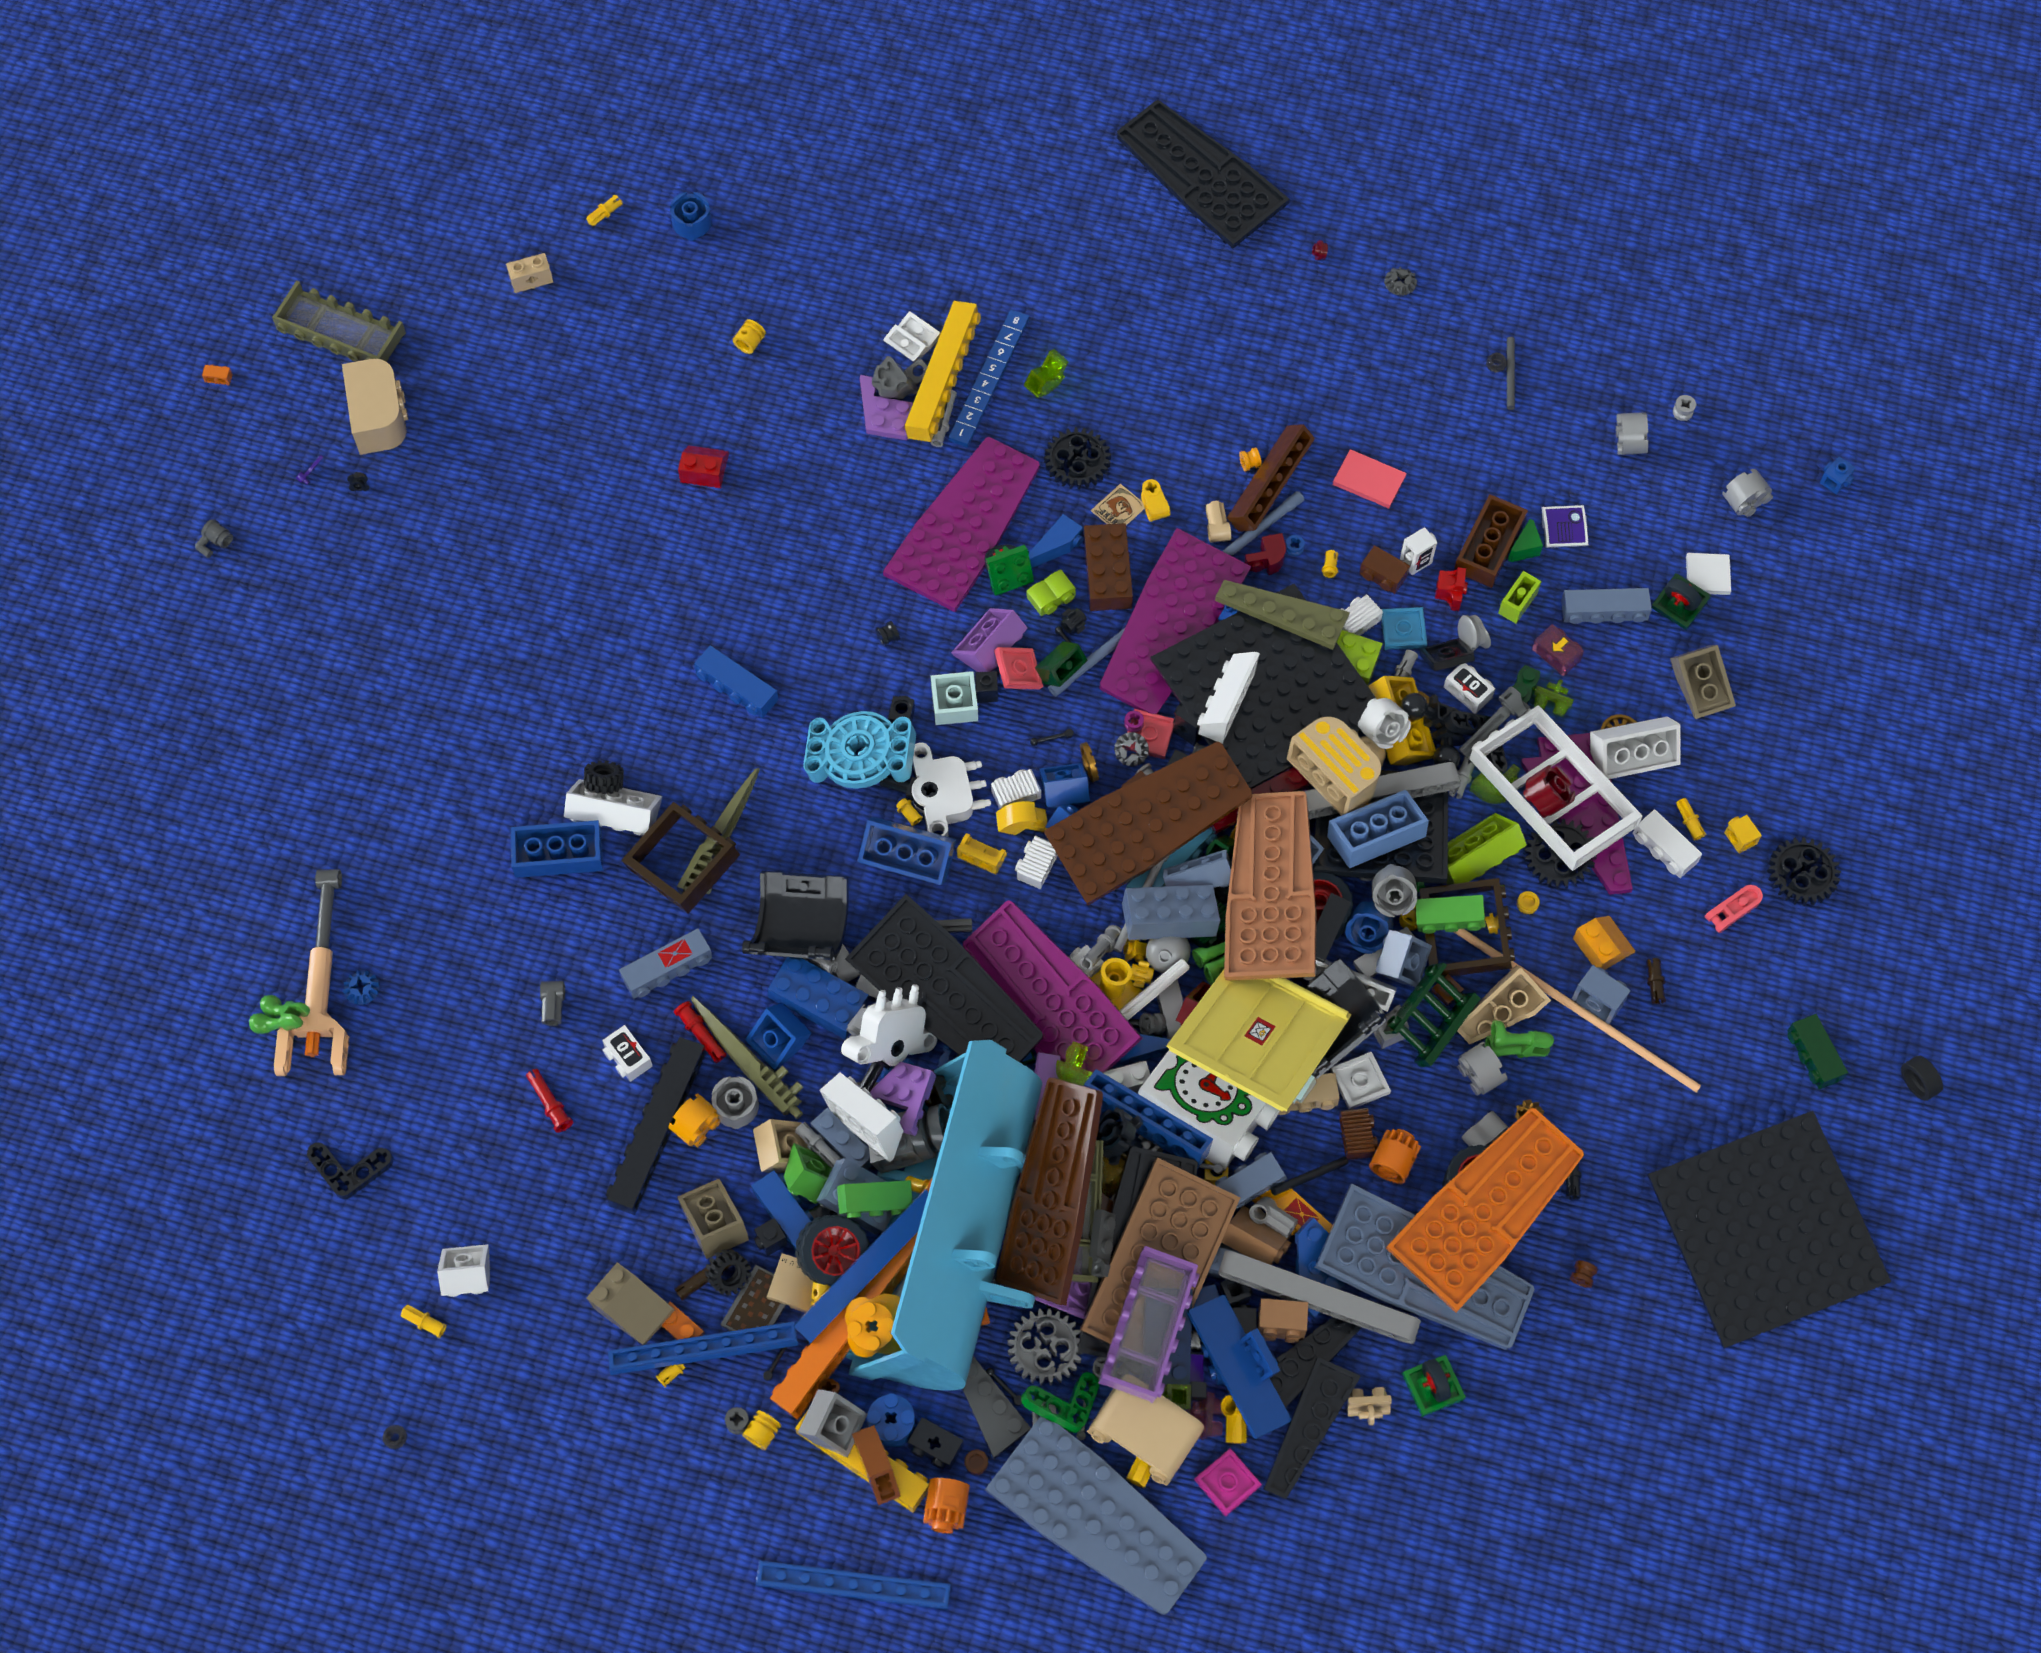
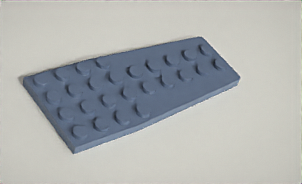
M1351 1184L1315 1268L1379 1300L1504 1350L1511 1348L1534 1293V1286L1499 1265L1455 1313L1386 1249L1390 1242L1416 1215Z
M1041 1416L985 1488V1491L1042 1536L1162 1615L1170 1611L1207 1559L1206 1554L1100 1456L1063 1427Z

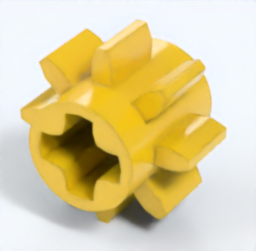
M1140 960L1138 964H1132V977L1130 980L1134 981L1133 986L1144 988L1145 984L1150 985L1152 983L1154 968H1150V964L1147 961Z

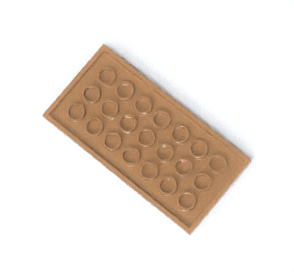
M1155 1158L1110 1260L1108 1277L1102 1278L1080 1330L1111 1345L1136 1264L1144 1246L1198 1265L1196 1273L1200 1274L1196 1286L1191 1287L1193 1289V1309L1240 1197L1162 1159ZM1149 1261L1142 1286L1147 1288L1180 1289L1184 1274ZM1141 1294L1138 1295L1122 1347L1140 1354L1143 1351L1144 1295Z

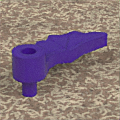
M320 455L305 473L301 471L296 479L308 485L310 481L306 477L317 467L323 456Z

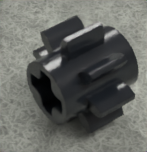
M1068 608L1062 613L1061 626L1067 633L1076 632L1079 634L1086 628L1084 625L1087 618L1080 609L1071 610Z

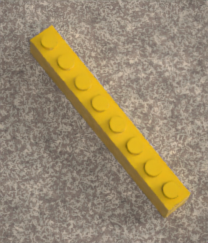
M953 301L904 425L908 439L931 442L934 434H937L939 420L944 416V407L946 402L950 401L951 389L956 385L958 371L962 370L963 358L968 354L970 340L974 339L975 327L979 325L981 320L977 304Z

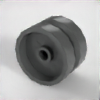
M943 1104L930 1106L927 1112L922 1109L924 1111L923 1117L918 1119L916 1125L918 1132L916 1136L910 1135L914 1149L921 1160L936 1158L937 1153L940 1152L950 1115Z

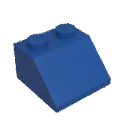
M1082 763L1039 768L1044 800L1047 807L1058 808L1066 804L1078 806L1090 801L1088 779Z
M779 1003L765 1009L745 1040L774 1070H777L803 1047L812 1033L783 1003Z

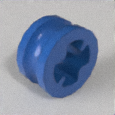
M1298 535L1288 537L1286 540V552L1291 556L1301 555L1305 545L1303 538ZM1295 543L1296 545L1297 543L1299 546L1298 548H1295V546L1292 548L1291 544Z

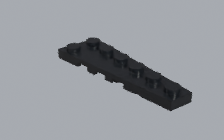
M1332 1317L1325 1324L1315 1329L1309 1336L1296 1343L1286 1353L1276 1358L1281 1371L1272 1376L1270 1380L1285 1408L1303 1391L1316 1357L1330 1362L1362 1327Z
M1316 1357L1292 1416V1421L1287 1428L1264 1485V1491L1284 1500L1288 1497L1316 1448L1326 1435L1327 1430L1337 1417L1338 1412L1359 1381L1360 1375L1320 1357Z

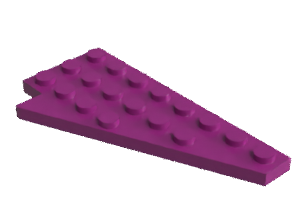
M1590 733L1567 735L1595 765L1590 752ZM1539 737L1537 739L1540 757L1521 759V766L1526 773L1560 752L1547 737ZM1566 758L1551 767L1557 766L1568 776L1572 783L1569 788L1571 792L1575 791V796L1592 786ZM1598 792L1558 818L1560 823L1564 818L1566 825H1569L1573 820L1575 828L1581 824V832L1589 831L1587 838H1596L1619 822L1618 813ZM1622 837L1598 853L1596 860H1591L1595 863V867L1592 870L1609 895L1631 893L1633 890Z

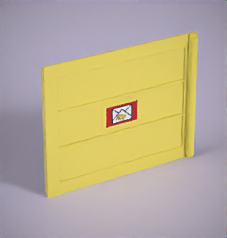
M1223 970L1166 1047L1174 1054L1282 1112H1287L1349 1021L1351 1014L1349 1011L1286 978L1225 980Z

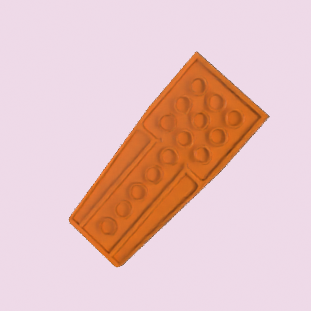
M1531 1108L1436 1193L1390 1242L1386 1249L1457 1313L1505 1260L1583 1158L1584 1152L1537 1109Z

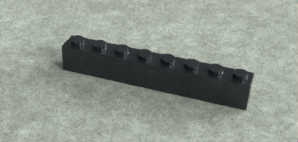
M679 1037L677 1043H673L669 1052L671 1057L668 1063H664L660 1072L662 1077L659 1083H655L651 1092L653 1097L650 1103H646L642 1112L644 1117L641 1124L637 1123L633 1132V1136H635L633 1142L627 1145L624 1152L625 1160L623 1164L618 1165L615 1172L616 1180L613 1185H609L606 1192L609 1206L635 1215L672 1133L668 1128L669 1124L674 1125L676 1120L673 1116L685 1103L706 1056L704 1045Z

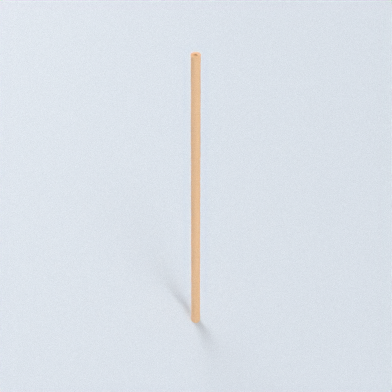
M1458 929V931L1454 932L1491 958L1503 957V954L1467 930ZM1511 961L1512 969H1513L1516 965L1519 966V967H1521L1520 965H1518V964L1515 963L1514 961ZM1521 967L1544 993L1697 1093L1701 1087L1699 1083Z

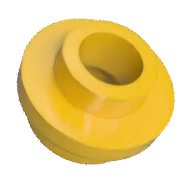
M1489 913L1490 916L1485 917L1489 934H1499L1498 916L1494 917L1493 913Z

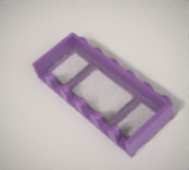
M1144 1246L1140 1252L1098 1384L1107 1385L1148 1400L1150 1403H1153L1157 1397L1160 1398L1162 1396L1165 1384L1161 1382L1163 1376L1168 1375L1172 1362L1168 1360L1171 1352L1175 1353L1179 1339H1176L1178 1330L1182 1331L1186 1320L1183 1317L1184 1309H1189L1193 1296L1189 1295L1191 1287H1195L1200 1274L1196 1273L1198 1265Z

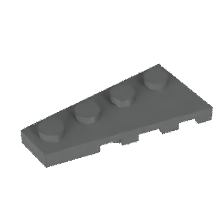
M973 1356L967 1382L962 1390L987 1442L991 1455L995 1459L1026 1435L1031 1427Z

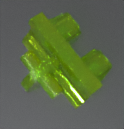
M1559 679L1557 684L1549 682L1547 688L1554 690V692L1537 686L1534 706L1539 705L1545 710L1548 700L1556 703L1553 713L1564 717L1568 708L1572 707L1574 699L1558 694L1560 692L1567 695L1569 689L1561 686L1563 680Z

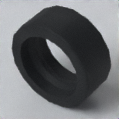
M1915 1056L1901 1066V1073L1905 1083L1919 1099L1928 1101L1943 1090L1941 1076L1933 1064L1925 1057Z

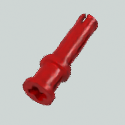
M690 1001L679 1005L674 1010L675 1016H679L685 1024V1029L692 1032L701 1045L705 1046V1050L711 1056L714 1063L722 1061L727 1054L703 1025L702 1016L696 1014L691 1007L692 1003Z
M539 1069L532 1070L536 1078L529 1071L526 1074V1078L544 1105L545 1115L552 1120L555 1132L560 1133L570 1128L573 1124L572 1118L566 1115L563 1110V1103L555 1099Z

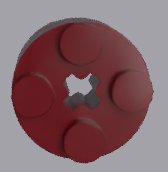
M1548 765L1526 780V790L1523 791L1524 797L1527 801L1533 803L1539 814L1544 818L1554 815L1575 800V791L1571 792L1569 788L1572 785L1570 779L1557 766L1551 768V765Z

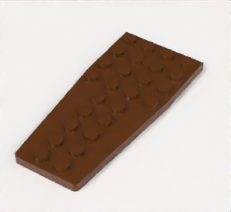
M1215 742L1099 798L1044 830V834L1088 906L1145 873L1252 798V791L1222 743Z
M1048 1078L1010 1211L995 1282L1030 1293L1055 1304L1066 1306L1084 1224L1103 1100L1102 1091L1058 1078Z

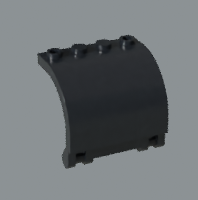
M761 871L758 922L751 941H743V954L835 960L842 948L846 932L849 905V876Z
M1340 957L1303 987L1349 1011L1351 1014L1349 1021L1312 1075L1316 1079L1387 1022L1386 1016L1377 1001Z

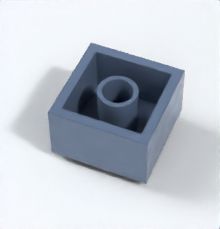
M1389 930L1388 935L1384 939V947L1381 956L1377 960L1375 972L1395 982L1416 987L1421 981L1432 945L1414 936Z
M1592 965L1578 984L1571 1000L1610 1025L1623 1007L1631 990L1622 981L1610 977L1604 969Z

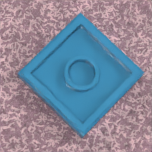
M1423 607L1381 609L1383 611L1381 625L1384 650L1427 647Z

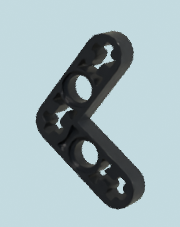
M1453 711L1445 716L1444 724L1450 732L1473 736L1491 717ZM1468 720L1473 724L1474 728L1470 726ZM1503 745L1486 755L1487 759L1501 774L1507 770Z
M313 1143L307 1150L310 1162L341 1199H348L387 1171L393 1164V1157L390 1151L385 1148H378L348 1171H345L323 1143ZM316 1150L321 1152L322 1156L326 1161L322 1163L321 1160L317 1156H315L314 1152ZM380 1155L385 1157V1163L379 1162L378 1157ZM370 1162H372V1164L376 1167L375 1171L369 1164ZM331 1165L336 1166L337 1172L335 1175L327 1176L325 1174L327 1167ZM362 1168L369 1169V1175L364 1179L358 1178V1171ZM341 1179L345 1185H348L346 1192L341 1190L337 1180Z

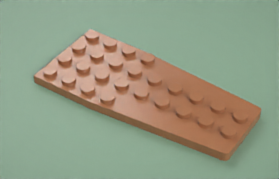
M1304 791L1252 794L1250 800L1238 807L1226 909L1225 980L1316 977V902L1306 793Z

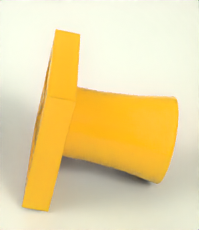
M1120 958L1106 960L1102 964L1101 970L1091 977L1119 1010L1142 992L1139 987L1133 986L1134 982L1130 980L1132 977L1130 965Z

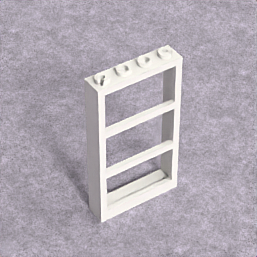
M1539 705L1532 710L1529 708L1521 717L1516 720H1510L1503 729L1493 731L1483 742L1478 741L1472 747L1470 760L1572 871L1637 828L1641 821V813ZM1535 724L1560 752L1513 783H1510L1487 759L1486 755ZM1566 758L1592 786L1575 796V800L1554 815L1542 818L1517 790L1526 784L1528 778L1546 766L1551 765L1552 767ZM1598 792L1623 819L1573 852L1549 824Z

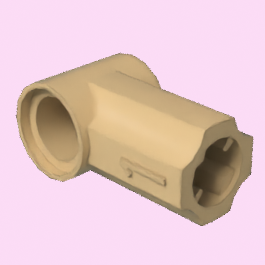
M1211 501V503L1206 505L1209 542L1230 541L1231 528L1230 523L1226 520L1224 503Z

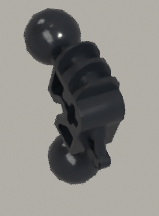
M1419 693L1406 695L1402 699L1400 707L1408 713V719L1418 720L1424 717V726L1431 727L1434 725L1437 729L1432 733V740L1440 742L1441 746L1434 751V765L1453 762L1457 767L1460 762V754L1454 746H1461L1465 743L1463 737L1465 734L1450 732L1444 724V718L1451 712L1458 711V709L1440 703L1435 694L1429 697V705L1427 700Z

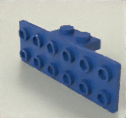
M1225 1295L1190 1309L1187 1314L1253 1438L1257 1439L1290 1423L1292 1419L1270 1380L1272 1376L1281 1370L1258 1328L1246 1334Z

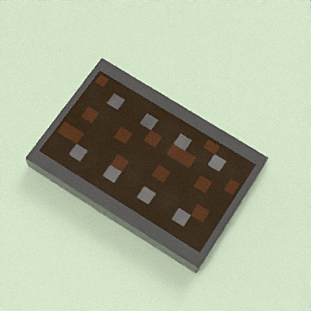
M755 1265L751 1272V1277H748V1284L745 1283L743 1285L745 1288L739 1292L720 1324L721 1327L728 1331H736L777 1323L786 1304L767 1299V1294L774 1277L773 1273Z

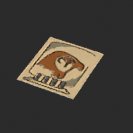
M1119 484L1091 511L1106 524L1126 523L1127 525L1145 507L1140 499L1122 484Z

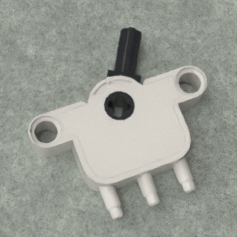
M925 743L915 744L912 764L915 778L912 777L911 781L897 782L892 776L888 775L880 781L881 787L906 794V799L911 800L914 807L924 814L928 832L934 833L940 830L944 832L941 835L948 837V824L968 820L972 816L973 810L991 806L990 799L973 801L971 790L986 787V780L969 782L967 771L982 767L981 761L964 763L955 756L933 760L930 747ZM919 754H924V755H926V756L923 757V758L917 757V755H919Z
M916 984L912 985L909 1000L902 999L903 989L901 987L895 989L893 1001L887 1002L886 991L880 990L876 1004L869 1006L863 1015L860 1035L849 1037L844 1041L841 1048L844 1056L859 1064L872 1063L859 1088L862 1089L864 1087L870 1092L883 1068L889 1070L891 1066H896L899 1062L905 1060L908 1054L914 1055L929 1052L936 1046L937 1038L924 1028L926 1012L924 1008L917 1005L919 986Z

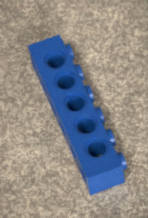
M1097 1069L1085 1082L1084 1086L1103 1092L1102 1113H1105L1108 1109L1114 1111L1116 1107H1119L1133 1118L1140 1116L1143 1125L1136 1130L1137 1134L1172 1155L1195 1160L1198 1164L1197 1169L1208 1156L1213 1138Z

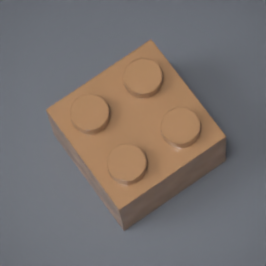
M1261 1298L1257 1317V1328L1266 1341H1275L1276 1338L1285 1339V1342L1298 1343L1299 1340H1303L1307 1331L1308 1302Z

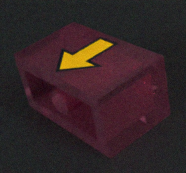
M1553 624L1535 639L1532 648L1534 652L1562 676H1565L1581 661L1584 650H1582V647L1577 642H1573L1562 629L1557 628Z

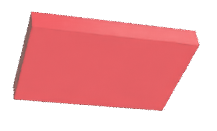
M1350 449L1333 480V485L1389 509L1407 473Z

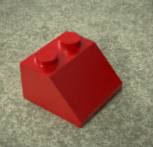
M688 445L682 452L678 467L680 483L721 488L729 451Z

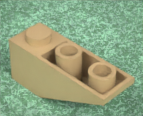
M1329 1073L1316 1079L1315 1086L1302 1103L1296 1100L1295 1103L1291 1104L1287 1112L1280 1111L1278 1115H1285L1290 1111L1297 1110L1304 1113L1315 1108L1330 1110L1338 1106L1340 1098L1336 1074Z

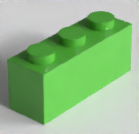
M1483 895L1417 899L1416 919L1418 932L1422 931L1425 934H1432L1436 930L1456 932L1458 929L1477 931L1482 927H1486Z
M911 1180L854 1183L837 1186L839 1214H847V1218L861 1217V1213H869V1217L883 1216L885 1211H891V1215H900L913 1202Z

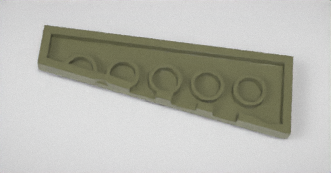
M1227 580L1223 581L1215 598V601L1332 650L1350 614L1348 611Z

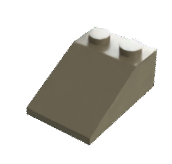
M1709 645L1670 658L1678 684L1695 719L1736 706L1718 645Z
M716 1179L677 1197L706 1259L715 1256L717 1252L721 1253L724 1249L728 1250L749 1240L744 1222L720 1179Z
M618 1262L586 1297L597 1312L641 1345H646L675 1311L674 1308Z

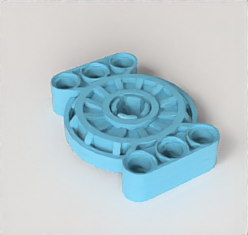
M867 711L853 712L845 715L831 726L828 725L824 718H816L809 725L803 764L804 769L812 782L820 783L829 776L836 784L853 789L867 788L885 779L890 773L895 781L905 782L910 778L912 772L916 731L907 717H899L891 723L884 716ZM865 747L862 751L858 752V756H856L855 752L859 748Z

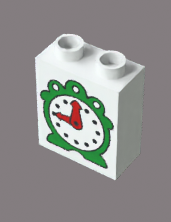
M1171 1051L1166 1053L1138 1092L1142 1097L1213 1138L1210 1152L1205 1159L1215 1165L1220 1164L1224 1171L1235 1156L1244 1162L1247 1160L1259 1140L1258 1137L1252 1134L1254 1129L1259 1125L1268 1130L1280 1110Z

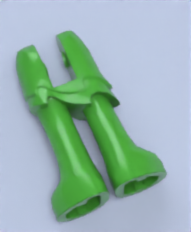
M1225 942L1209 948L1199 947L1192 950L1195 963L1199 968L1204 967V975L1210 985L1215 982L1224 970L1225 957L1213 962L1210 961L1225 953Z
M266 995L260 1001V1007L264 1014H253L250 1017L249 1026L256 1034H266L280 1028L287 1031L299 1028L304 1023L299 1017H307L310 1013V1008L304 1003L287 1001L282 1005L280 999L275 995Z
M1493 1020L1491 1036L1487 1035L1485 1047L1489 1046L1497 1057L1517 1055L1518 1058L1545 1057L1550 1053L1554 1037L1550 1033L1540 1031L1510 1033L1506 1031L1502 1021Z

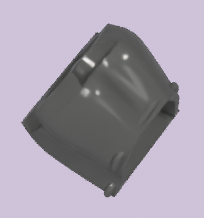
M886 356L885 360L875 368L872 386L878 389L881 397L903 399L909 394H917L919 390L917 385L923 380L928 366L922 359H918L904 370L892 357ZM922 366L924 368L923 374L919 377L914 376V368Z

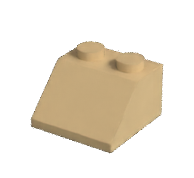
M769 1119L753 1129L761 1172L770 1173L773 1170L778 1174L785 1172L791 1147L794 1143L809 1149L805 1141L795 1133L796 1128L802 1122Z

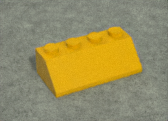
M1383 676L1368 685L1377 700L1388 698L1399 707L1406 695L1418 693L1415 680L1412 677ZM1424 717L1418 720L1408 719L1411 721V726L1407 736L1400 743L1397 741L1392 744L1394 747L1386 749L1390 765L1406 766L1433 758L1436 749L1429 727L1423 725Z

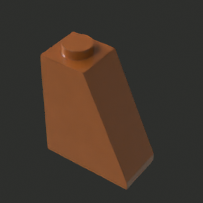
M875 1425L853 1433L852 1436L878 1505L901 1497L891 1464Z

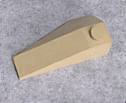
M1516 965L1476 1004L1457 1031L1469 1044H1472L1487 1037V1035H1491L1493 1020L1502 1021L1505 1028L1510 1027L1519 1021L1536 1015L1551 1000L1528 974Z

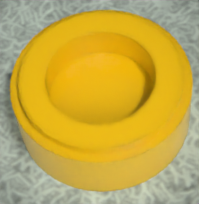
M1531 891L1522 892L1517 899V908L1524 914H1533L1539 907V897Z

